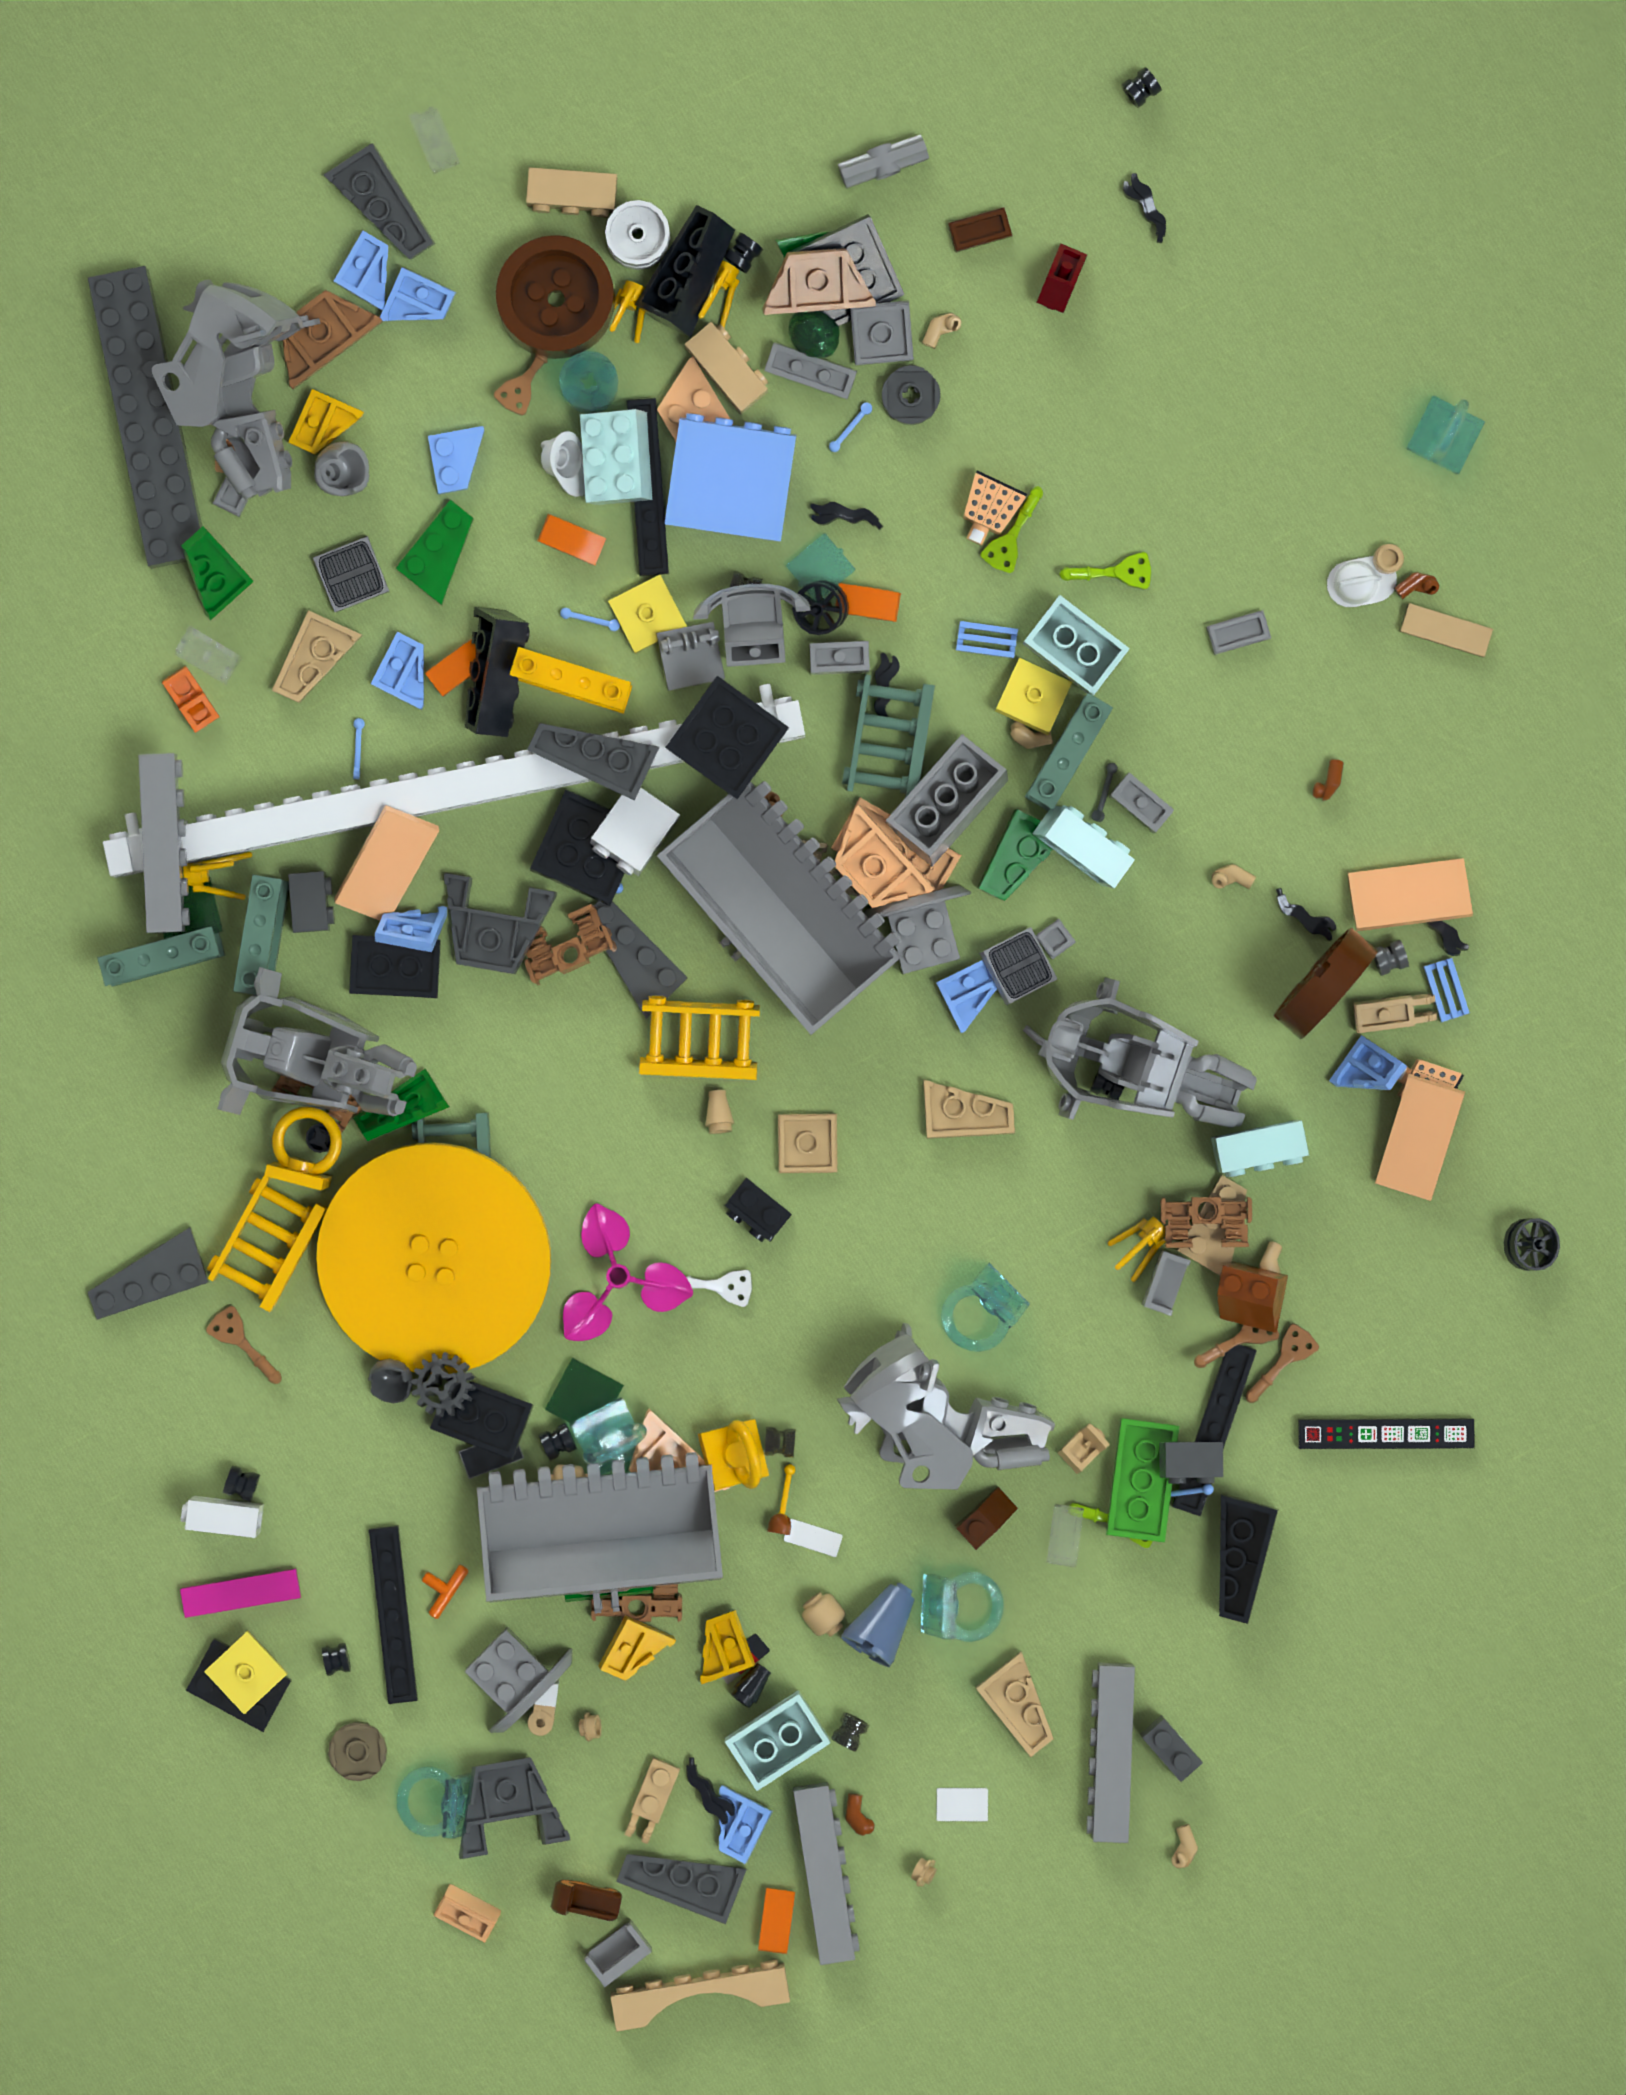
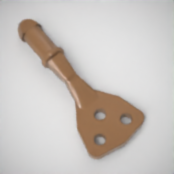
M535 354L536 358L531 367L522 376L506 381L494 392V398L505 409L520 416L526 414L531 401V382L539 369L544 364H547L548 358ZM520 389L521 393L516 394L515 390ZM506 393L507 397L502 398L501 394ZM518 403H521L522 407L517 408L516 405Z
M229 1306L217 1314L207 1327V1333L220 1342L240 1347L249 1355L254 1362V1366L261 1370L269 1382L273 1384L280 1383L282 1380L281 1373L266 1360V1356L259 1354L246 1339L243 1320L237 1309ZM232 1313L233 1317L228 1319V1314ZM216 1326H219L218 1332L214 1331ZM229 1328H233L232 1333L228 1332Z
M1296 1324L1289 1325L1282 1339L1280 1357L1275 1365L1267 1373L1262 1374L1259 1381L1246 1392L1247 1402L1254 1403L1258 1401L1262 1393L1270 1385H1273V1381L1279 1372L1289 1363L1304 1360L1318 1351L1319 1345L1308 1331ZM1294 1331H1297L1298 1335L1293 1336L1292 1333ZM1311 1343L1312 1347L1306 1348V1344ZM1293 1345L1298 1347L1296 1351L1292 1350Z
M1243 1325L1241 1331L1232 1339L1221 1344L1217 1343L1215 1347L1201 1355H1197L1194 1365L1198 1368H1204L1210 1362L1225 1356V1353L1233 1347L1243 1343L1264 1344L1277 1340L1279 1338L1278 1329L1276 1333L1273 1332L1272 1335H1268L1266 1330L1257 1328L1259 1331L1254 1333L1252 1329L1255 1327Z

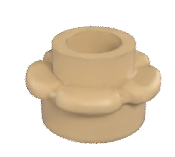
M589 1712L585 1713L584 1719L579 1720V1733L581 1736H585L588 1742L601 1736L599 1715H590Z

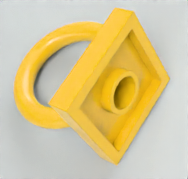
M308 1106L298 1107L284 1114L276 1124L272 1135V1148L278 1162L275 1161L267 1164L264 1176L320 1191L329 1188L332 1175L324 1174V1172L335 1164L342 1147L341 1132L335 1120L325 1111ZM310 1118L317 1120L325 1126L329 1133V1151L316 1164L305 1159L289 1157L285 1151V1132L293 1122L299 1119Z
M755 1419L743 1422L734 1420L728 1426L698 1434L705 1465H712L714 1491L741 1483L746 1488L754 1489L759 1485L761 1478L769 1476Z

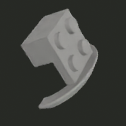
M746 584L720 590L706 598L694 610L693 620L708 619L710 612L722 604L727 667L784 663L786 661L781 599L792 604L796 612L811 611L809 602L802 595L786 587L771 584Z
M960 885L867 909L864 914L869 919L876 913H879L882 917L888 916L891 931L896 932L901 938V941L895 945V948L901 956L899 963L902 974L960 959L945 901L970 895L971 891Z
M508 1626L466 1668L465 1673L507 1713L488 1730L490 1733L505 1732L559 1679L572 1664L571 1648L558 1660L550 1671L527 1650L528 1646Z

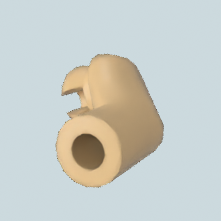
M953 313L933 318L922 344L935 349L941 335L960 329L961 319Z
M1276 1242L1268 1243L1259 1268L1281 1273L1277 1261L1282 1250L1280 1244Z
M1189 1824L1176 1828L1181 1842L1171 1859L1173 1866L1176 1868L1189 1866L1198 1850Z

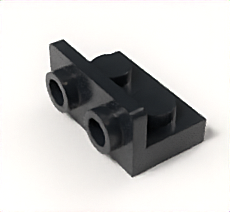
M747 1177L724 1205L729 1209L726 1214L738 1224L743 1220L752 1228L748 1232L760 1242H763L765 1238L771 1242L792 1215V1213Z

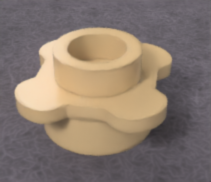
M921 1858L918 1861L911 1876V1879L917 1882L916 1886L923 1887L925 1883L930 1884L937 1870L934 1868L935 1860L931 1861L929 1859L927 1861Z

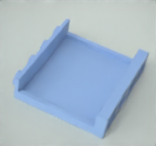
M687 413L686 418L680 417L665 524L781 542L796 434H791V428L774 426L773 431L763 430L762 424L745 422L744 427L733 425V420L716 417L715 422L703 421L704 416L699 414Z

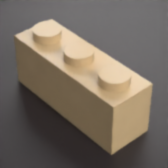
M529 167L527 207H532V211L538 213H550V209H562V214L579 215V211H589L593 217H608V214L613 213L616 206L617 174Z
M711 321L684 344L685 348L736 410L743 414L768 393L765 385L769 382L758 369L753 372L747 365L750 359L740 347L736 349L732 347L728 342L731 336L721 324L716 327Z

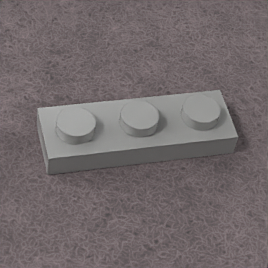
M776 342L773 343L764 370L845 399L849 397L857 374V370Z

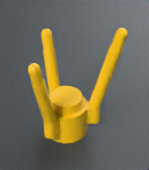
M722 261L713 283L714 287L698 314L700 319L704 318L719 289L726 291L729 287L720 324L724 328L735 289L740 282L736 279L740 271L726 261Z
M627 280L623 289L619 288L615 297V309L619 304L621 306L609 328L611 332L615 331L626 309L636 310L637 306L635 303L645 287ZM640 308L635 329V343L640 342L645 312Z
M246 852L206 861L187 863V866L183 867L184 878L188 879V886H193V892H206L244 900L246 898L244 894L205 886L204 882H209V870L233 866L234 861L251 858L252 853Z
M1154 1216L1148 1221L1143 1218L1137 1225L1119 1234L1107 1243L1108 1246H1113L1141 1230L1138 1235L1142 1240L1115 1266L1116 1270H1120L1146 1244L1151 1247L1131 1277L1132 1282L1138 1279L1157 1250L1165 1243L1163 1239L1165 1237V1227Z

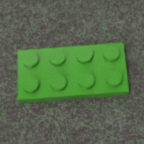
M1120 1418L1106 1535L1165 1543L1172 1484H1168V1478H1160L1159 1442H1178L1179 1426Z

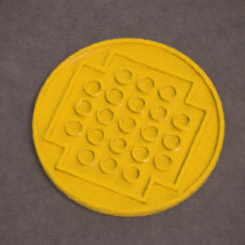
M432 1142L401 1146L378 1155L362 1165L345 1181L330 1202L320 1227L317 1242L316 1259L320 1287L326 1304L341 1329L353 1342L376 1359L399 1360L409 1367L411 1372H415V1368L421 1370L424 1368L422 1364L423 1359L429 1363L432 1362V1354L434 1353L442 1359L443 1353L447 1352L450 1354L451 1360L457 1355L461 1358L460 1364L464 1362L469 1364L468 1370L484 1365L505 1353L517 1343L535 1320L546 1296L551 1275V1246L547 1227L535 1200L526 1187L509 1170L492 1158L472 1149L447 1143ZM445 1366L448 1374L457 1373L455 1368Z

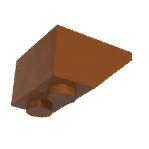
M1237 1262L1223 1265L1217 1293L1220 1319L1276 1333L1288 1275Z

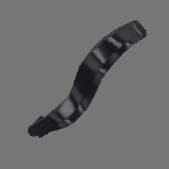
M1133 173L1131 176L1132 185L1130 186L1128 181L1123 183L1124 195L1128 199L1141 204L1145 219L1156 226L1157 243H1162L1166 233V219L1156 209L1150 187L1141 183L1137 174Z
M829 502L822 506L811 504L810 506L813 511L819 514V516L812 515V520L821 526L828 525L837 519H842L851 524L868 521L879 530L883 528V525L879 522L880 519L866 508L852 510L836 502Z
M884 652L881 653V664L875 671V680L878 686L889 687V682L898 673L900 665L895 655L891 657L892 663H890L887 655ZM877 697L874 703V710L877 715L889 717L885 708L891 699Z
M1282 888L1276 889L1278 895L1276 896L1277 902L1284 914L1297 918L1311 934H1321L1328 941L1332 940V934L1328 928L1330 927L1331 930L1335 931L1336 925L1331 918L1327 916H1310L1301 905L1288 903Z
M1443 921L1427 922L1428 927L1442 937L1443 948L1448 955L1460 956L1461 951L1469 949V945L1459 939L1458 931Z
M689 1757V1764L686 1765L689 1783L699 1790L705 1810L716 1815L722 1824H727L728 1816L726 1811L730 1816L735 1815L733 1802L728 1798L715 1794L711 1780L702 1777L698 1773L694 1757Z

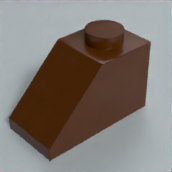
M997 1487L958 1522L955 1527L977 1550L1001 1528L1018 1507Z

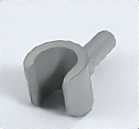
M1027 1025L1023 1031L1037 1044L1042 1046L1038 1055L1046 1058L1047 1040L1041 1038Z

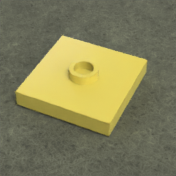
M660 574L608 601L635 654L657 643L656 633L687 627Z
M1019 658L995 712L1045 735H1049L1072 682Z
M249 1631L243 1634L204 1671L243 1714L250 1710L288 1674Z

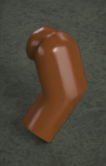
M1415 572L1394 587V590L1403 600L1413 591L1433 595L1438 592L1439 583L1432 575Z
M1335 759L1329 761L1327 780L1325 784L1318 782L1314 785L1312 794L1314 798H1321L1322 801H1326L1332 797L1341 784L1343 761Z
M849 1793L845 1815L846 1821L855 1833L862 1836L871 1834L875 1825L872 1819L869 1820L861 1813L863 1795Z

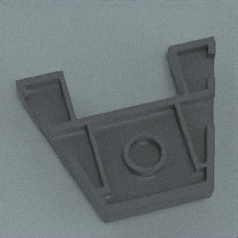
M445 873L444 881L447 885V902L451 913V930L456 964L516 974L557 896V892L529 887L524 917L468 908L473 878Z
M531 1757L472 1767L459 1859L488 1855L484 1832L485 1823L538 1815L542 1845L570 1841V1835L564 1829L559 1819L560 1815L556 1807H553L546 1793L547 1789Z

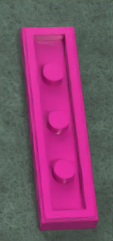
M297 1568L180 1589L185 1618L301 1598Z

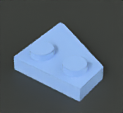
M362 231L333 280L337 285L381 311L385 306L388 245Z
M402 267L380 318L383 321L445 319L456 292Z
M483 426L428 436L439 495L468 490L482 436L484 435Z
M397 632L371 685L422 710L424 707V645Z
M440 906L438 907V912L421 914L420 909L408 910L404 913H384L375 932V942L432 952L446 920L447 907Z
M983 960L936 982L961 1033L967 1030L997 990Z
M1361 1035L1329 1081L1336 1087L1391 1090L1407 1066Z
M721 1785L719 1795L733 1802L735 1815L730 1816L726 1811L728 1823L725 1825L719 1819V1851L746 1864L773 1811Z

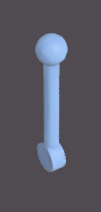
M863 403L861 411L836 441L830 442V451H839L840 444L864 415L871 413L872 405L870 403Z
M566 607L560 611V615L564 619L571 617L607 626L611 631H617L620 628V623L616 619L607 621L571 612Z
M357 718L353 722V726L356 728L353 779L358 780L360 779L361 734L365 726V722L361 718Z
M1207 1483L1199 1488L1171 1491V1497L1198 1493L1210 1495L1213 1493L1214 1488L1211 1484Z

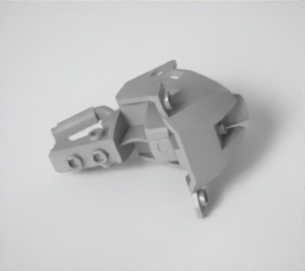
M210 279L201 281L196 287L193 302L183 307V310L194 313L189 330L173 360L156 364L152 367L153 377L176 425L197 427L213 425L216 427L211 437V446L215 452L214 458L237 494H241L245 501L257 494L259 497L270 493L272 488L275 492L291 489L290 467L292 466V458L290 453L284 450L282 443L284 438L283 426L280 422L276 421L275 410L258 411L252 402L251 396L256 378L271 372L274 368L273 349L270 343L274 340H286L303 328L321 324L320 319L309 320L308 315L300 317L282 301L249 286L224 282L221 287L214 285ZM194 339L197 344L185 365H183L181 360ZM228 339L231 343L223 353L222 346ZM168 373H173L179 378L180 384L178 389L171 390L166 386L165 376ZM226 439H228L231 442L234 449L232 448V446L228 447Z
M259 967L254 981L257 995H251L237 1006L221 1058L224 1074L231 1083L222 1091L217 1109L240 1115L249 1092H253L262 1099L304 1107H315L321 1110L357 1113L358 1107L347 1104L349 1096L352 1095L365 1112L389 1116L402 1114L407 1102L401 1101L397 1094L391 1093L395 1077L415 1076L417 1065L413 1059L386 1044L364 1050L366 1040L378 1042L379 1036L341 1014L324 1010L293 996L278 998L282 973ZM283 1004L331 1025L332 1029L330 1036L297 1028L276 1027L273 1029L263 1026L264 1022L248 1017L262 1009L275 1005L282 1007ZM264 1032H270V1033H272V1035H271V1036H268V1035H264L263 1033H264ZM237 1058L252 1061L253 1058L264 1060L265 1068L287 1078L314 1086L311 1098L271 1092L258 1088L244 1072ZM378 1062H381V1063H383V1064H385V1065H387V1066H389V1067H385V1066L379 1065V1064H377V1063H378Z
M1105 977L1104 982L1100 983L1096 992L1098 1000H1081L1072 1003L1059 1014L1057 1022L1053 1024L1047 1041L1048 1049L1045 1057L1052 1079L1055 1083L1068 1090V1094L1064 1093L1059 1102L1060 1116L1073 1120L1080 1102L1086 1101L1121 1110L1173 1117L1175 1112L1172 1108L1174 1102L1182 1104L1186 1113L1196 1121L1231 1128L1241 1126L1245 1114L1239 1112L1237 1103L1241 1091L1247 1088L1254 1090L1257 1081L1256 1076L1252 1075L1250 1070L1219 1054H1207L1199 1058L1190 1056L1192 1049L1197 1047L1199 1041L1149 1013L1139 1011L1115 1000L1120 981ZM1102 1011L1114 1014L1118 1012L1123 1013L1158 1031L1154 1042L1130 1034H1111L1108 1043L1088 1038L1086 1035L1091 1020L1101 1014ZM1079 1056L1100 1062L1099 1074L1109 1081L1136 1090L1137 1094L1134 1103L1092 1095L1090 1091L1077 1088L1074 1070ZM1207 1069H1210V1070H1212V1071H1214V1072H1216V1073H1218V1074H1220V1075H1222V1076H1224V1077H1226V1078H1228V1079H1225V1078H1222V1077H1219V1076L1210 1074V1073L1205 1072V1071H1206ZM1196 1100L1212 1106L1198 1104Z
M903 1323L901 1331H897L894 1340L878 1348L856 1368L844 1385L846 1391L852 1395L837 1399L843 1410L849 1414L848 1424L852 1426L855 1422L854 1433L858 1434L871 1419L881 1426L885 1435L879 1455L885 1461L904 1463L899 1476V1484L903 1488L958 1490L972 1466L973 1458L981 1466L987 1468L996 1467L997 1470L1037 1466L1050 1459L1049 1450L1045 1447L1049 1431L1054 1430L1055 1423L1050 1417L1036 1410V1406L1020 1402L1019 1407L1008 1405L1009 1401L999 1397H992L991 1401L975 1398L968 1413L955 1411L948 1403L949 1392L947 1388L936 1377L940 1364L937 1360H929L924 1355L921 1348L914 1342L911 1327L907 1323ZM901 1440H907L910 1446V1451L908 1453L906 1452ZM894 1444H896L901 1456L894 1453ZM918 1466H926L928 1468V1476L923 1481H915L912 1477L914 1469Z

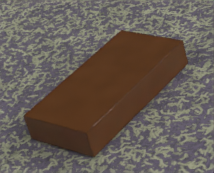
M1005 207L948 223L956 253L1013 236Z

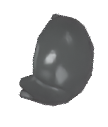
M385 1359L377 1361L370 1370L368 1380L371 1381V1393L381 1401L393 1404L404 1402L409 1397L413 1385L411 1383L413 1376L409 1367L399 1360Z

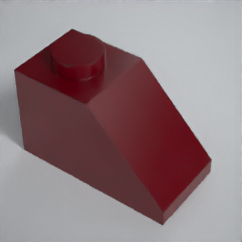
M1060 243L1037 303L1044 305L1048 309L1064 313L1088 254Z

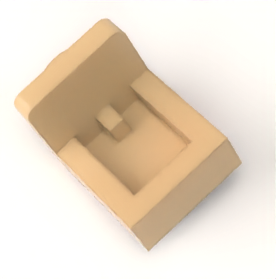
M1088 1424L1079 1430L1057 1453L1078 1474L1110 1444L1100 1429L1092 1424Z

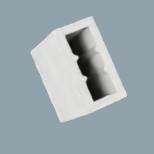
M640 788L635 801L621 795L592 836L590 842L594 846L592 850L605 859L609 856L617 861L618 864L616 866L627 875L631 876L634 873L639 876L678 821L680 814L642 788Z
M193 1496L186 1504H183L181 1522H186L185 1530L256 1538L261 1532L264 1504Z

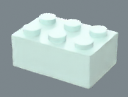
M632 409L581 414L580 423L586 503L604 505L652 500L647 412Z
M1059 595L1023 642L1024 646L1084 692L1090 693L1093 696L1130 649L1061 595Z
M1063 805L1062 807L1055 806L1054 809L1050 808L1032 834L1101 886L1115 888L1135 860L1128 855L1131 850L1117 840L1114 842L1111 839L1105 838L1108 833L1095 823L1084 822L1082 820L1084 815L1074 807Z
M1301 1120L1211 1137L1217 1170L1220 1173H1225L1226 1177L1246 1174L1245 1168L1254 1167V1171L1273 1169V1163L1282 1161L1283 1165L1286 1166L1302 1163V1157L1309 1156Z
M799 1690L725 1737L726 1745L756 1791L831 1743L829 1736Z

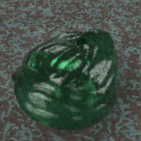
M821 311L797 312L790 318L788 333L791 342L798 351L812 358H827L833 355L839 345L840 329L832 318Z

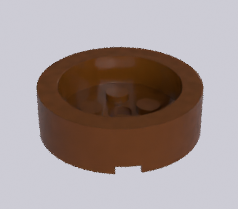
M553 235L533 239L520 246L509 256L498 276L496 302L506 331L520 347L530 353L532 352L547 358L562 359L585 352L603 337L609 328L615 310V292L608 267L594 249L577 239ZM553 292L561 293L565 297L564 303L559 307H553L548 303V299Z
M1353 928L1348 929L1312 966L1302 981L1294 987L1276 1010L1274 1017L1300 1040L1303 1039L1352 987L1375 958L1378 950Z

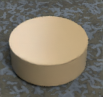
M1393 544L1381 546L1373 555L1375 568L1383 574L1395 573L1402 567L1404 562V555L1401 549Z

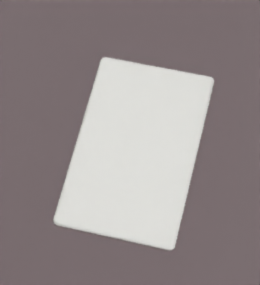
M937 1788V1821H988V1789Z

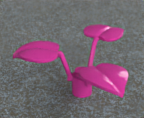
M598 1203L590 1208L584 1219L581 1238L585 1250L592 1257L599 1258L608 1253L612 1265L606 1274L609 1284L599 1300L590 1292L576 1293L567 1300L563 1310L564 1337L571 1341H586L596 1338L609 1328L613 1317L612 1311L607 1306L602 1305V1303L613 1288L622 1289L629 1282L644 1285L641 1291V1298L649 1309L656 1312L670 1311L693 1296L692 1286L686 1276L670 1264L661 1262L649 1265L645 1271V1280L630 1276V1272L625 1266L617 1264L613 1251H620L627 1245L630 1229L622 1216Z

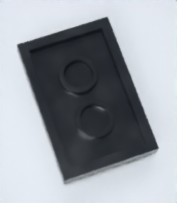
M352 935L349 994L438 998L441 940L436 941L432 952L375 942V936Z
M469 1381L470 1384L476 1387V1390L468 1391L472 1401L464 1400L462 1402L465 1407L464 1410L458 1407L454 1408V1416L449 1415L447 1411H445L443 1417L435 1414L430 1427L431 1430L513 1460L534 1405Z
M214 1638L186 1691L264 1732L292 1679L285 1676L250 1710L243 1714L204 1672L231 1647Z

